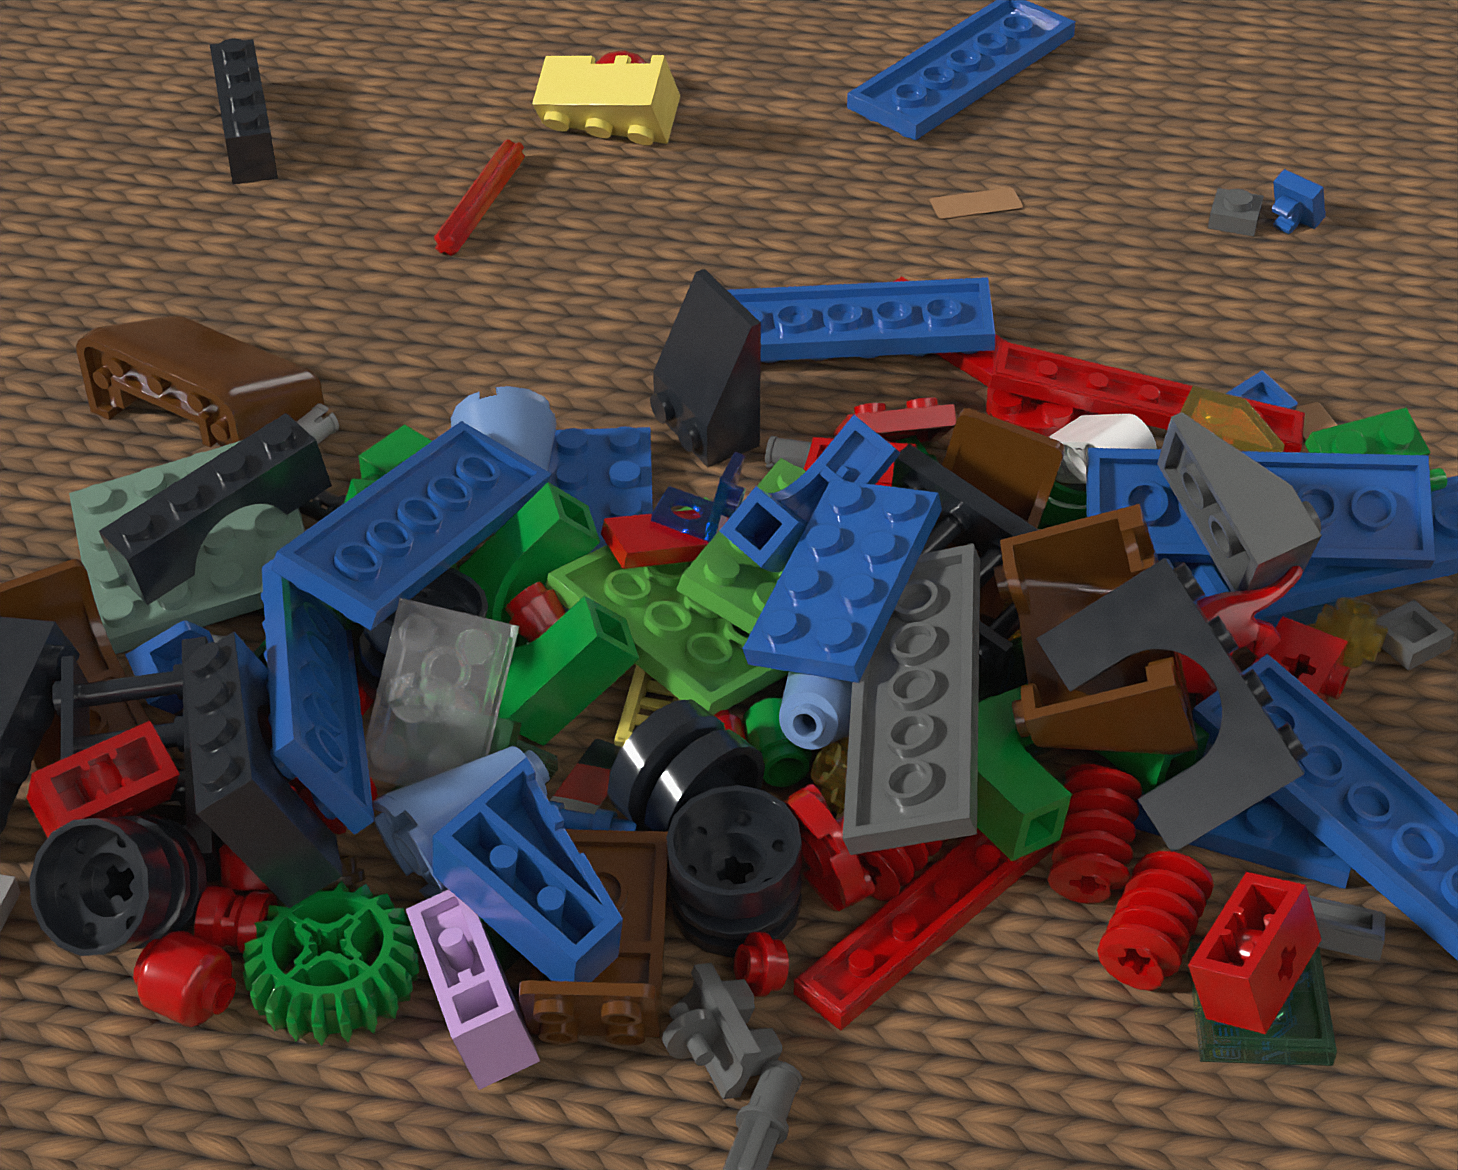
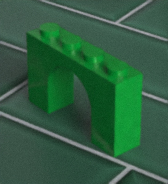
M549 482L459 567L461 573L471 577L485 591L488 602L485 631L480 649L486 668L485 676L490 683L497 709L496 716L521 722L519 736L522 735L542 746L546 745L639 660L626 618L585 595L544 634L531 643L509 625L512 618L505 611V608L513 598L537 582H542L546 587L548 573L587 555L600 543L589 506Z
M1021 686L998 696L988 697L978 703L977 828L1011 861L1060 840L1072 796L1060 782L1024 749V746L1034 742L1031 736L1021 738L1014 719L1012 701L1021 699ZM1194 721L1198 750L1177 755L1093 751L1105 757L1120 771L1135 777L1140 781L1142 791L1147 793L1202 759L1210 734Z

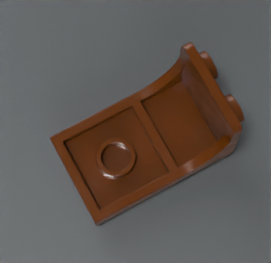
M967 408L960 412L956 420L942 466L1038 529L1065 454V447L1058 440ZM954 539L945 549L969 544L961 539ZM976 550L978 556L981 557L983 554ZM995 575L980 589L979 621L987 626L1003 612L1008 601L1002 600Z
M71 559L0 584V617L56 622L80 653L77 663L88 683L127 677L103 626L93 596L88 572L82 561ZM139 700L90 707V735L132 729L150 721ZM56 710L53 722L49 729L46 730L32 760L35 771L61 760V717L57 715Z
M565 829L580 854L584 852L623 918L618 958L592 982L551 981L537 967L531 964L530 980L522 981L519 984V1001L530 1034H539V1039L555 1044L577 1042L579 1035L605 1036L607 1042L622 1046L640 1045L645 1042V1037L660 1038L669 867L666 837L668 832Z

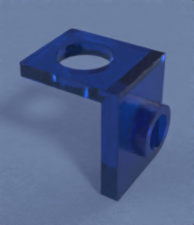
M737 452L733 454L719 480L713 502L668 486L652 513L651 521L710 542L722 528L726 519L730 518L743 502L746 488L737 484L745 455ZM674 506H687L697 511L700 517L697 519H684L675 515L670 508Z

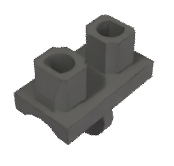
M712 963L694 965L691 972L694 979L693 986L689 993L669 1010L673 1021L663 1032L662 1041L670 1056L676 1059L693 1057L696 1065H705L723 1100L741 1097L750 1076L760 1075L765 1062L778 1060L782 1052V1044L773 1028L748 1029L746 1023L749 1022L755 1005L754 995L745 979L721 981Z

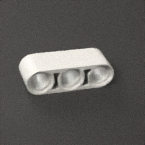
M1130 413L1082 415L1049 436L1060 441L1065 447V454L1056 480L1061 483L1086 484V455L1088 448L1157 449L1156 442L1149 428L1140 418Z

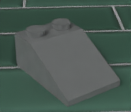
M1181 412L1172 416L1157 464L1231 592L1255 590L1273 584L1292 566L1299 565L1304 572L1322 536L1320 533V519L1313 506L1307 501L1301 502L1292 485Z

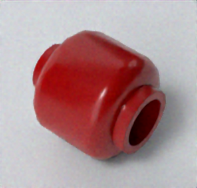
M186 931L170 932L162 938L152 940L140 953L134 968L133 979L135 985H137L141 1004L149 1010L186 1027L201 1025L214 1014L218 1015L224 1012L231 1003L236 990V982L232 978L233 966L230 955L221 947Z

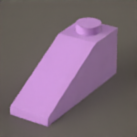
M446 890L407 908L406 911L451 1038L478 1089L480 1090L540 1062L522 1013L481 918L450 890Z

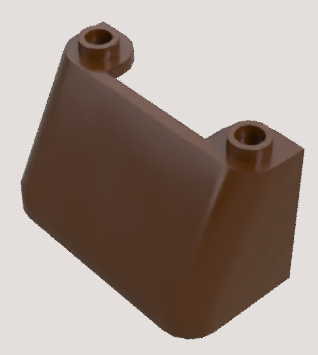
M178 315L97 327L80 338L76 344V352L92 413L111 420L139 397L199 424L202 444L210 448L216 443L222 447L242 441L285 413L297 422L310 412L315 405H324L321 382L311 370L302 368L292 362Z
M1140 504L1000 540L1003 564L994 567L995 578L1002 600L1013 599L1019 615L1028 685L1021 686V699L1012 701L1014 719L1021 738L1031 736L1035 746L1164 755H1177L1198 750V740L1179 652L1166 649H1150L1139 652L1081 688L1070 692L1036 639L1159 562Z

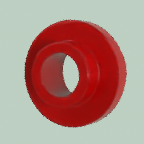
M766 932L750 933L745 939L744 944L740 945L735 953L734 973L736 979H745L754 997L763 998L770 991H779L783 988L789 970V958L785 944L780 939H772Z

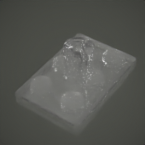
M399 599L365 740L369 776L371 778L405 787L489 755L519 626L409 599Z

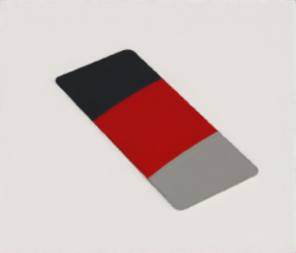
M595 739L550 801L563 802L565 809L594 814L608 795L610 771L622 747L601 739Z

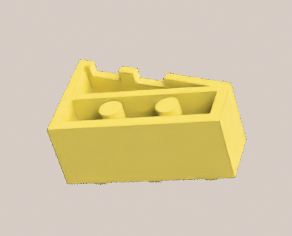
M628 55L616 56L614 64H595L596 59L593 56L545 57L532 103L541 122L545 126L556 131H567L569 128L585 130L590 135L599 138H609L611 135L628 137L629 140L641 145H651L653 142L668 144L680 94L664 55H652L650 64H630L631 58Z

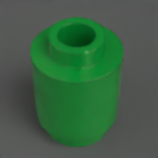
M767 698L751 706L745 712L741 721L747 742L762 753L765 764L763 777L765 782L775 787H786L799 782L807 775L812 752L811 749H804L793 744L783 733L779 722L782 698Z

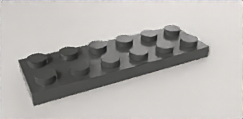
M974 544L920 554L860 682H852L843 841L850 855L977 834L980 559Z

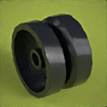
M692 699L677 700L656 710L634 730L620 749L612 766L607 792L612 805L633 823L647 828V831L668 832L674 815L691 798L712 788L740 785L760 790L765 772V764L762 753L732 730H725L724 723Z

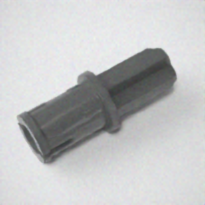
M770 1060L763 1064L759 1081L749 1104L742 1107L737 1113L736 1125L739 1129L723 1170L768 1169L776 1145L783 1143L788 1136L789 1126L786 1119L795 1094L803 1081L801 1073L794 1066L779 1060Z

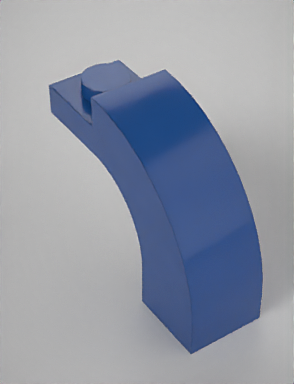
M853 415L803 475L786 488L775 493H767L755 486L719 532L761 568L770 572H782L830 480L875 485L901 453L857 416Z

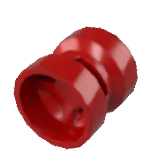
M209 885L204 890L198 904L194 934L222 949L226 946L237 947L239 952L244 954L245 943L257 939V929L254 923L267 921L266 916L268 915L269 905L278 906L276 896L271 893L258 891L242 896L236 895L230 887Z

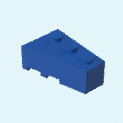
M527 757L433 835V876L551 981L592 982L618 958L623 918L584 852L580 854L564 828L562 815L555 804L551 805L536 781V771Z

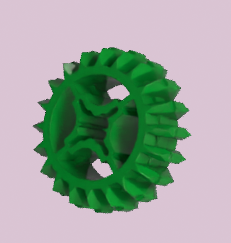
M341 880L334 891L324 892L321 889L291 908L269 905L268 915L266 916L267 921L254 923L257 929V939L245 943L243 954L245 971H243V978L246 990L250 991L253 1007L258 1011L259 1016L266 1015L267 1022L271 1024L274 1032L288 1027L289 1034L293 1036L296 1042L309 1032H313L314 1038L317 1039L321 1046L330 1034L340 1033L349 1043L353 1030L359 1027H363L374 1034L378 1024V1016L396 1019V1013L399 1009L398 1002L411 1000L412 982L418 980V973L420 971L417 954L419 952V945L404 908H395L388 893L374 897L367 884L361 886L355 892H349V889ZM377 949L380 952L379 956L371 966L367 965V956ZM296 957L294 960L295 967L285 975L286 967Z

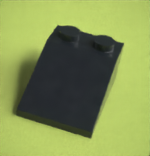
M706 269L695 272L653 371L654 394L650 397V404L656 419L662 424L666 423L678 436L684 449L688 452L692 451L708 468L760 446L761 322Z

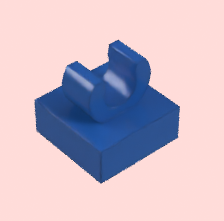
M1284 169L1273 181L1275 203L1272 207V212L1280 215L1273 223V227L1287 234L1293 232L1299 222L1315 229L1325 218L1324 187Z

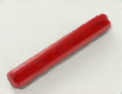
M507 139L501 144L434 236V240L437 243L435 249L440 254L446 252L453 256L460 250L524 160L525 155L522 152L524 146L521 142L514 143Z

